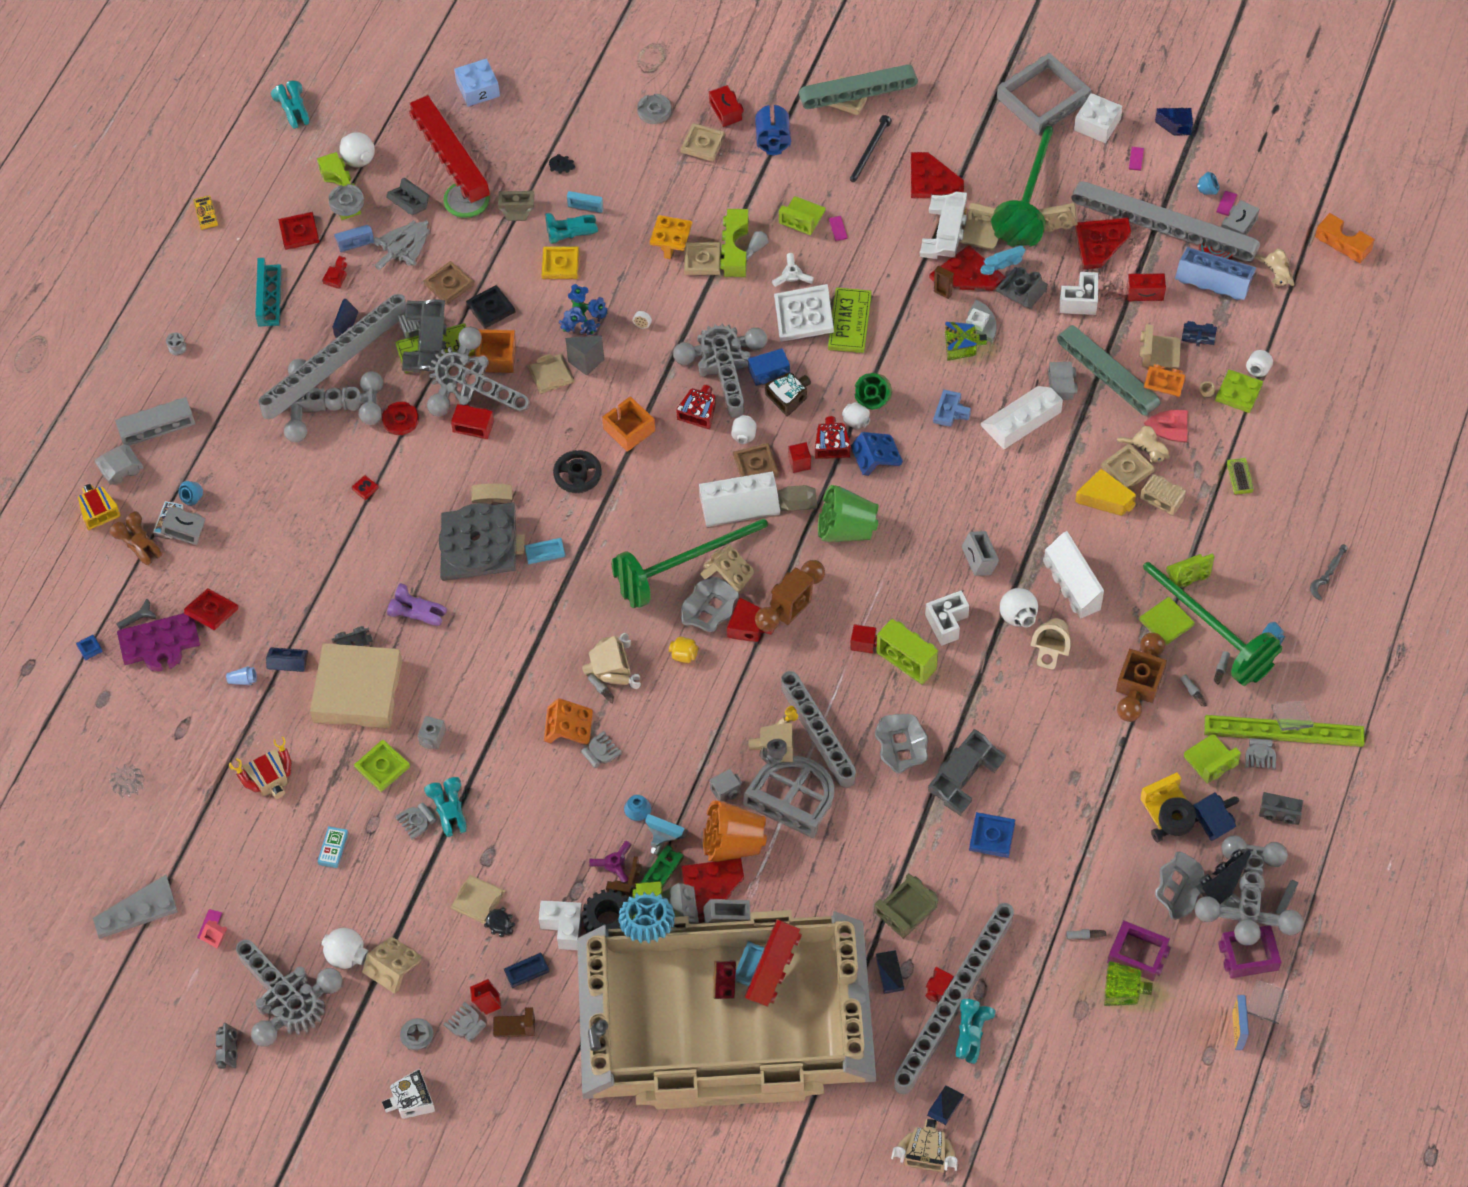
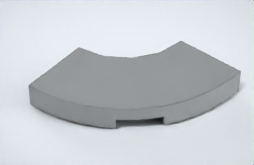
M975 300L968 312V316L973 308L990 314V318L983 331L977 330L976 336L979 337V334H986V341L993 343L996 336L995 317L985 304Z

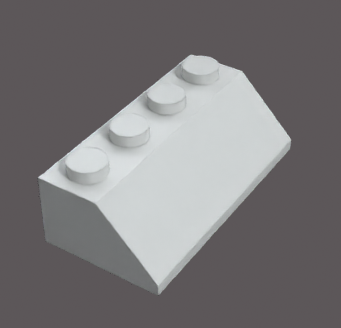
M1037 386L981 422L980 425L1003 449H1006L1061 413L1063 399L1052 388Z
M773 471L699 484V494L706 527L780 515Z
M1066 531L1045 549L1043 562L1046 568H1050L1054 581L1061 586L1063 596L1069 599L1073 612L1077 613L1081 619L1101 610L1104 590Z

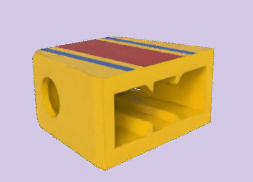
M87 484L82 488L84 494L78 496V501L87 530H91L121 516L117 504L103 487L94 489L92 484Z

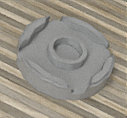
M661 94L646 95L637 104V113L640 119L649 124L662 123L671 115V103L667 97Z
M351 184L343 187L342 185L337 186L329 194L328 199L331 210L341 216L353 215L360 211L364 205L362 191L357 186Z

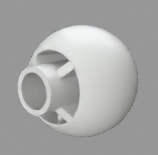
M354 132L342 138L340 155L346 164L352 167H363L373 159L375 153L374 144L366 134Z
M1014 588L1003 595L1000 601V613L1002 618L1010 625L1030 627L1036 620L1038 602L1029 590Z
M350 928L333 930L329 935H325L321 944L324 946L323 953L328 963L339 969L351 968L356 964L363 965L369 950L363 948L364 942L361 936Z

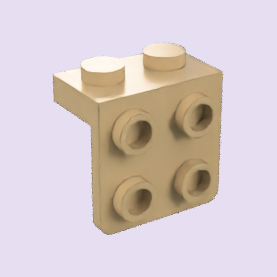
M970 203L968 220L961 243L990 251L995 250L999 239L994 235L991 219L996 208Z
M1075 203L1040 209L1045 218L1046 226L1044 231L1052 232L1059 228L1068 229L1078 225Z
M1146 324L1145 331H1141L1140 342H1144L1143 346H1140L1139 357H1143L1142 367H1154V364L1164 366L1165 369H1178L1181 339L1178 337L1153 336V325Z
M729 544L722 550L718 548L711 555L712 558L703 565L705 568L700 573L704 579H707L718 571L734 590L739 592L752 577L754 570Z
M390 937L367 954L362 973L392 993H396L400 988L403 975L419 964L422 956L399 940Z

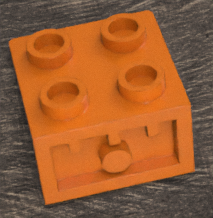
M1154 364V367L1149 366L1144 389L1180 397L1183 384L1186 381V375L1181 370L1172 369V371L1165 370L1164 366Z
M561 698L556 699L547 707L544 742L551 744L557 738L564 737L585 745L589 744L593 710Z

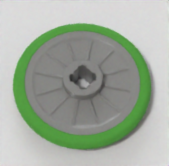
M453 184L445 192L443 200L445 208L451 214L457 217L469 218L482 213L488 206L490 197L487 196L470 203L467 197H463L460 186L457 187Z

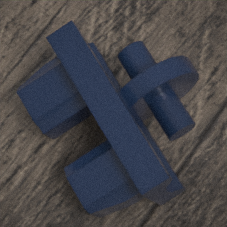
M1188 321L1184 323L1181 341L1196 343L1198 347H1200V343L1214 345L1217 327L1209 323L1197 325L1194 321Z

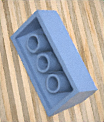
M1187 247L1179 261L1175 279L1183 284L1190 283L1200 289H1210L1217 294L1229 295L1236 300H1245L1256 267Z

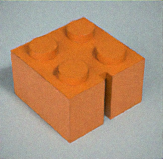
M478 329L482 340L476 348L475 357L485 356L488 358L489 364L485 372L514 373L516 352L515 330Z
M631 396L618 405V413L617 409L613 408L602 416L603 429L627 452L655 432V419Z

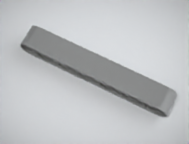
M793 671L785 672L781 676L783 694L790 705L796 708L799 720L839 785L844 788L852 787L856 777L854 765L799 676ZM825 743H830V744H832V745H830V746H825L824 744H825ZM839 758L841 761H834L833 759ZM844 774H849V775H851V776H850V777H844L843 775H844Z

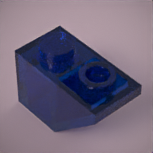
M1156 108L1155 123L1174 136L1191 135L1193 128L1192 108Z

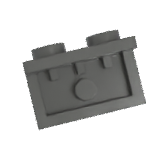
M402 178L400 187L388 191L386 198L401 207L408 214L414 215L426 210L429 194L408 179Z

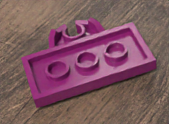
M184 613L117 631L124 665L144 661L152 672L154 670L163 671L162 665L159 663L163 658L168 659L169 669H172L177 664L180 665L182 650L200 646L195 620Z

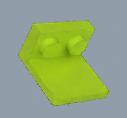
M794 196L788 207L783 205L780 207L779 224L812 235L826 208Z
M1213 553L1204 557L1199 554L1167 566L1166 572L1177 586L1187 587L1192 582L1205 580L1211 575L1215 556Z

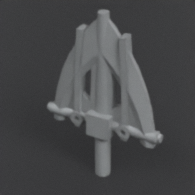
M413 220L408 225L392 230L380 238L375 237L374 244L376 246H383L384 251L388 250V253L375 264V267L380 270L392 258L406 261L408 266L416 265L415 260L424 246L426 237L430 234L429 229H427L428 221L416 223Z

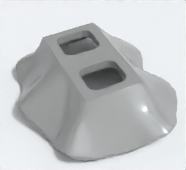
M711 577L698 582L694 587L693 593L682 603V623L686 626H697L708 632L715 631L721 622L731 619L736 600L739 599V593L729 583L719 577ZM712 598H717L723 602L718 609L709 605ZM702 612L712 615L708 623L698 619Z
M894 714L884 716L879 720L875 730V737L881 743L880 756L883 762L895 773L900 774L907 768L923 764L928 760V736L916 716L912 714ZM904 733L907 741L895 743L893 735ZM910 751L911 759L899 760L898 752Z
M1176 852L1174 858L1160 868V885L1155 891V896L1169 910L1170 917L1173 920L1187 916L1193 911L1197 898L1201 894L1196 886L1200 884L1199 880L1204 877V870L1199 862L1183 852ZM1175 870L1182 875V881L1179 885L1172 880ZM1166 887L1174 892L1171 901L1163 895Z

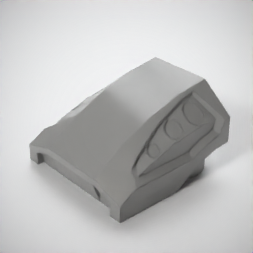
M128 444L118 446L94 460L110 485L119 484L125 476H135L143 469L142 463L137 459Z

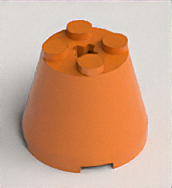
M713 800L710 803L706 812L709 818L707 819L706 828H703L704 855L709 856L708 861L718 862L759 855L761 847L765 846L767 842V836L764 834L766 817L723 801Z

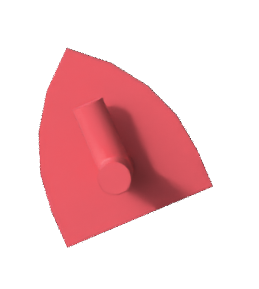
M1188 410L1160 412L1144 422V425L1152 427L1156 435L1164 439L1187 442Z

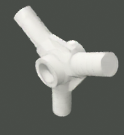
M788 253L786 255L788 265L783 270L781 276L772 280V284L776 287L785 281L794 282L802 280L812 284L814 277L803 274L802 270L795 265L794 254Z

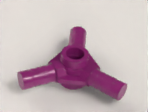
M625 841L618 852L606 856L605 859L590 858L589 867H604L606 870L617 874L620 881L628 884L629 878L624 871V856L632 846L631 843Z

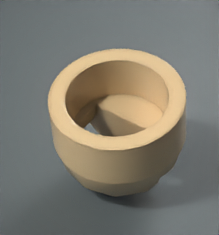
M1210 381L1201 383L1199 388L1202 396H1213L1215 393L1214 384Z

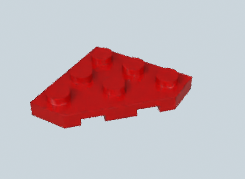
M911 152V198H931L932 195L942 196L954 192L964 193V180L929 152Z
M1129 218L1077 222L1078 225H1075L1083 270L1102 268L1131 236Z
M970 245L940 266L954 273L953 287H960V290L984 288L985 291H993L1006 278L999 270H995L991 275L981 273L980 269L985 265V258ZM934 270L933 272H931L930 275H929V278H930L933 282H934L935 270Z
M741 858L681 866L684 884L694 887L699 923L704 922V906L710 899L728 900L735 888L744 880Z

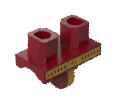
M735 960L715 961L713 975L714 999L735 998Z

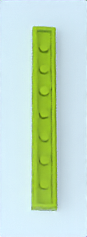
M1205 715L1204 735L1208 736L1214 734L1221 737L1364 747L1365 744L1364 726Z

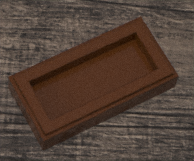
M937 266L934 275V292L949 299L952 296L954 273Z

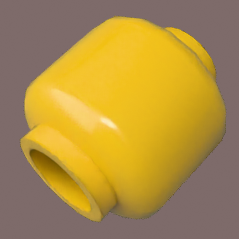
M682 636L677 637L675 641H671L669 646L672 659L689 664L692 660L695 661L699 646L696 645L693 639Z

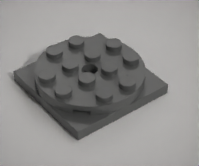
M514 502L499 505L477 503L464 506L457 511L441 513L439 548L441 551L440 578L442 581L516 571V505ZM481 535L478 540H472L475 536Z

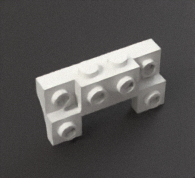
M954 192L942 196L932 195L929 213L941 215L937 239H922L920 257L937 259L938 255L955 257L959 240H963L964 229H962V225L965 226L967 215H964L967 193Z

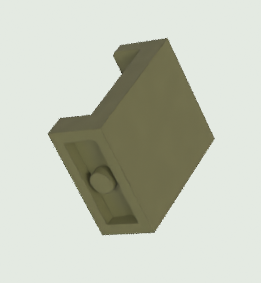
M908 873L905 881L884 901L880 899L875 903L874 913L904 939L937 908L938 897L934 891L925 888L918 877H913Z

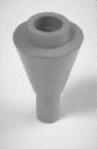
M754 232L746 251V261L749 260L753 253H756L769 243L768 236L764 232Z

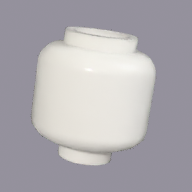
M1256 350L1249 357L1246 368L1251 375L1263 377L1267 375L1272 367L1273 358L1264 350Z
M857 402L849 403L842 412L843 421L855 430L862 427L865 428L870 422L869 410Z
M746 415L736 418L733 422L731 436L740 444L753 441L757 428L756 422Z

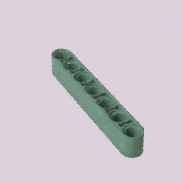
M902 65L804 86L798 93L805 109H814L911 88L918 83V79L912 65Z
M1070 325L1057 336L1058 343L1142 415L1147 416L1161 404L1160 399L1153 391L1144 389V384L1074 325Z

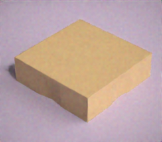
M323 643L310 708L313 723L357 724L364 727L391 728L395 705L394 694L399 683L402 666L400 649Z

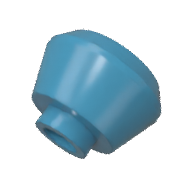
M1206 172L1199 179L1197 188L1200 193L1204 195H1216L1218 193L1219 183L1214 173Z
M192 481L182 482L179 487L181 501L188 506L197 504L203 496L201 485Z
M1270 622L1262 632V634L1266 632L1272 633L1279 639L1280 645L1285 638L1283 635L1284 631L1277 622Z
M633 795L625 803L624 811L629 819L641 821L646 819L647 815L651 813V804L642 795Z

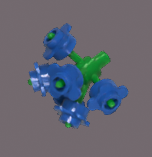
M574 284L571 286L572 290L568 294V298L573 303L572 308L564 312L562 321L559 320L560 328L563 332H575L576 324L581 322L582 330L580 334L592 335L597 331L596 328L600 327V324H596L593 319L588 320L585 312L588 310L592 317L598 318L597 321L600 322L608 314V308L605 307L606 302H604L602 297H598L597 300L592 299L589 304L584 303L586 294L589 292L588 288Z

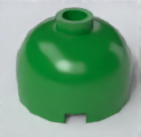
M864 374L855 383V399L867 409H880L891 399V384L881 374Z

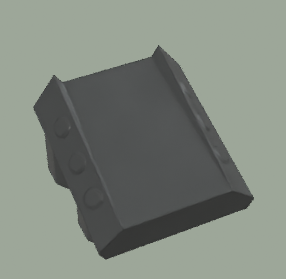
M1014 267L996 288V291L1032 309L1039 298L1045 292L1047 293L1048 284L1042 280L1039 272L1028 274L1025 268Z

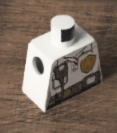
M420 1069L392 1084L390 1089L393 1097L382 1101L386 1113L398 1109L403 1119L435 1111Z

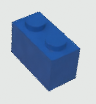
M783 348L748 358V370L756 386L764 385L790 372V364Z

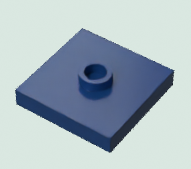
M976 812L969 851L1009 858L1016 819Z

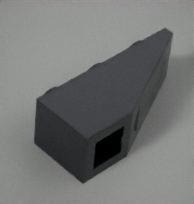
M1245 849L1234 851L1226 863L1221 862L1215 867L1216 871L1211 875L1207 874L1199 880L1200 884L1196 886L1202 896L1215 898L1219 904L1228 899L1235 890L1251 855L1250 851Z

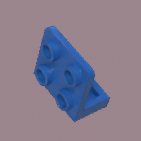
M861 432L850 445L862 475L869 476L878 464L900 466L903 463L893 437L890 434Z

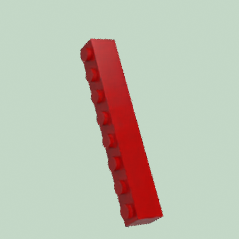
M429 95L410 102L411 110L409 114L411 119L416 120L419 131L424 132V137L427 142L431 143L433 152L438 153L441 164L446 165V170L449 175L453 176L455 185L457 187L460 186L463 197H467L470 203L489 196L490 192L487 181Z

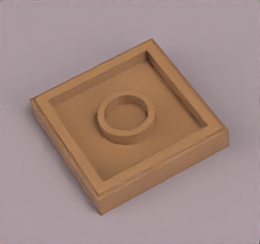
M449 261L423 280L424 285L438 298L445 300L446 305L474 286V281L452 261Z
M769 443L733 452L740 477L772 471L774 478L779 477Z

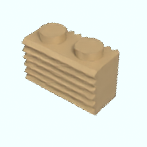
M1153 474L1143 487L1140 498L1174 515L1184 501L1186 491L1177 484L1169 483L1164 477Z

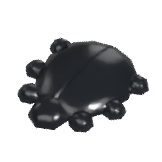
M557 154L549 160L550 171L553 172L555 170L559 174L563 171L569 173L570 170L575 169L574 161L568 160V156L563 157L561 154Z
M505 907L490 911L486 917L484 927H489L492 935L499 933L500 937H504V934L509 936L513 933L511 927H514L515 923L511 922L512 915L505 912Z

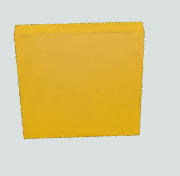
M543 246L542 279H578L579 247Z

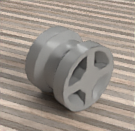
M175 332L167 336L166 344L172 355L178 356L186 351L187 347L182 334Z

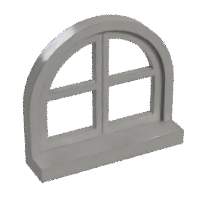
M793 756V762L765 764L744 793L743 805L814 839L819 824L832 805L834 783L830 774L819 763L809 758ZM788 767L803 769L795 782L774 772ZM810 773H813L822 783L824 796L802 786ZM769 777L791 786L783 801L760 790ZM798 791L821 801L813 815L790 805Z

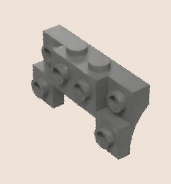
M407 300L405 320L420 321L418 352H403L402 371L420 373L421 370L431 371L429 367L436 366L431 361L439 360L435 355H442L441 350H445L446 343L442 341L443 335H446L447 324H444L445 300Z
M973 729L959 748L956 747L952 751L951 758L948 762L942 763L939 773L928 785L930 793L943 800L944 806L960 816L972 802V798L961 789L981 764L995 773L1006 759V755L992 745L985 735L976 729Z

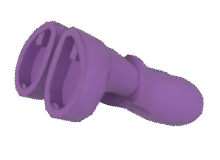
M400 583L396 589L395 599H392L388 606L387 615L391 617H410L430 625L440 626L442 619L439 616H444L447 608L441 604L424 600L421 597L411 596L408 593L407 586ZM402 604L412 606V609H411V608H408V607H406V606H404V605H402Z

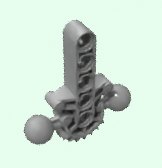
M723 323L720 326L714 324V327L708 326L707 331L702 330L701 335H698L697 341L701 345L693 346L688 342L677 344L673 351V357L676 362L681 365H688L694 361L695 357L702 356V360L698 363L699 374L703 377L718 374L729 415L734 418L742 416L744 414V400L736 370L743 367L748 368V358H751L749 352L742 351L741 347L747 346L752 350L762 349L767 343V335L764 330L751 328L746 332L745 336L737 337L736 327L731 329L730 324L726 327Z
M465 327L461 330L458 336L460 343L458 352H453L452 348L448 347L447 354L442 349L441 353L443 356L441 357L439 354H436L435 356L439 360L431 361V363L436 365L435 367H429V370L435 371V373L429 375L430 378H436L432 381V384L436 385L439 383L441 385L439 392L430 396L427 402V409L433 416L440 417L447 414L450 409V401L448 399L450 393H454L462 405H469L475 392H479L520 412L526 411L530 406V401L524 394L483 376L489 364L487 357L471 358L468 356L470 350L477 348L482 340L481 333L475 327ZM470 362H474L471 369L466 368ZM453 367H458L459 373L456 376L450 375V369ZM469 375H475L476 380L473 384H467L466 382ZM487 382L491 383V391L484 392L483 385ZM457 383L463 385L462 392L457 390ZM503 390L509 392V397L506 400L500 399L499 396ZM519 398H524L526 401L525 406L522 408L516 406V401Z
M242 940L236 946V952L240 961L267 990L261 998L256 1000L259 1013L263 1015L273 1014L275 1016L271 1021L261 1020L253 1026L251 1038L255 1044L261 1047L273 1044L277 1038V1031L283 1026L287 1028L290 1035L294 1030L300 1035L301 1030L304 1029L308 1033V1027L315 1028L314 1022H321L320 1016L324 1015L323 1008H325V1002L317 998L324 993L333 994L341 988L342 976L339 971L334 968L321 970L317 975L316 984L311 988L303 967H297L295 971L284 977L250 940ZM251 950L248 954H243L245 951ZM258 964H263L262 967L255 968ZM270 978H276L274 981L268 982ZM284 991H289L286 995H280ZM296 1005H301L300 1008H298V1009H293L294 1006H296Z

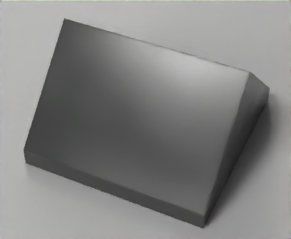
M602 335L565 338L568 362L585 375L591 373L604 360Z

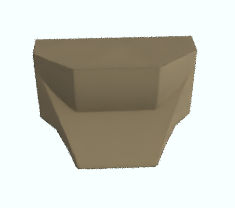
M499 191L498 208L503 212L507 221H526L530 211L534 208V191Z
M807 485L787 486L778 491L780 511L817 508L816 489Z

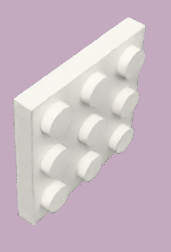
M828 284L774 294L781 342L834 332Z

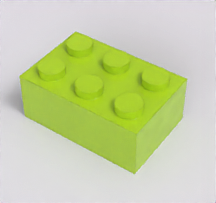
M892 618L877 634V654L921 685L937 670V648L932 643L924 641L916 632L908 630L902 622H897Z

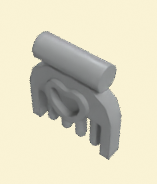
M605 731L590 741L589 749L585 747L581 750V753L594 768H597L600 762H611L622 754V751L618 750L617 747L608 752V750L615 746L613 743L607 747L612 740L601 744L609 738L606 736Z
M1250 738V747L1247 748L1245 754V768L1249 767V757H1251V767H1254L1255 759L1256 767H1259L1260 762L1261 767L1264 768L1265 760L1267 759V768L1269 769L1272 759V770H1275L1276 754L1274 749H1272V740Z
M420 803L418 808H408L395 816L399 823L409 818L408 821L402 824V827L410 824L405 828V831L415 827L408 832L411 840L428 829V822L433 824L436 821V818L424 803Z
M464 1002L460 1010L467 1016L462 1015L459 1011H456V1014L460 1019L452 1015V1018L459 1023V1026L451 1019L448 1020L451 1025L445 1022L444 1026L454 1035L459 1037L465 1036L466 1040L471 1042L486 1027V1023L482 1020L479 1021V1015L476 1010Z

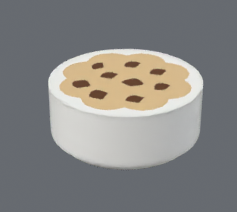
M643 311L636 312L633 317V323L641 329L648 328L652 321L650 315Z

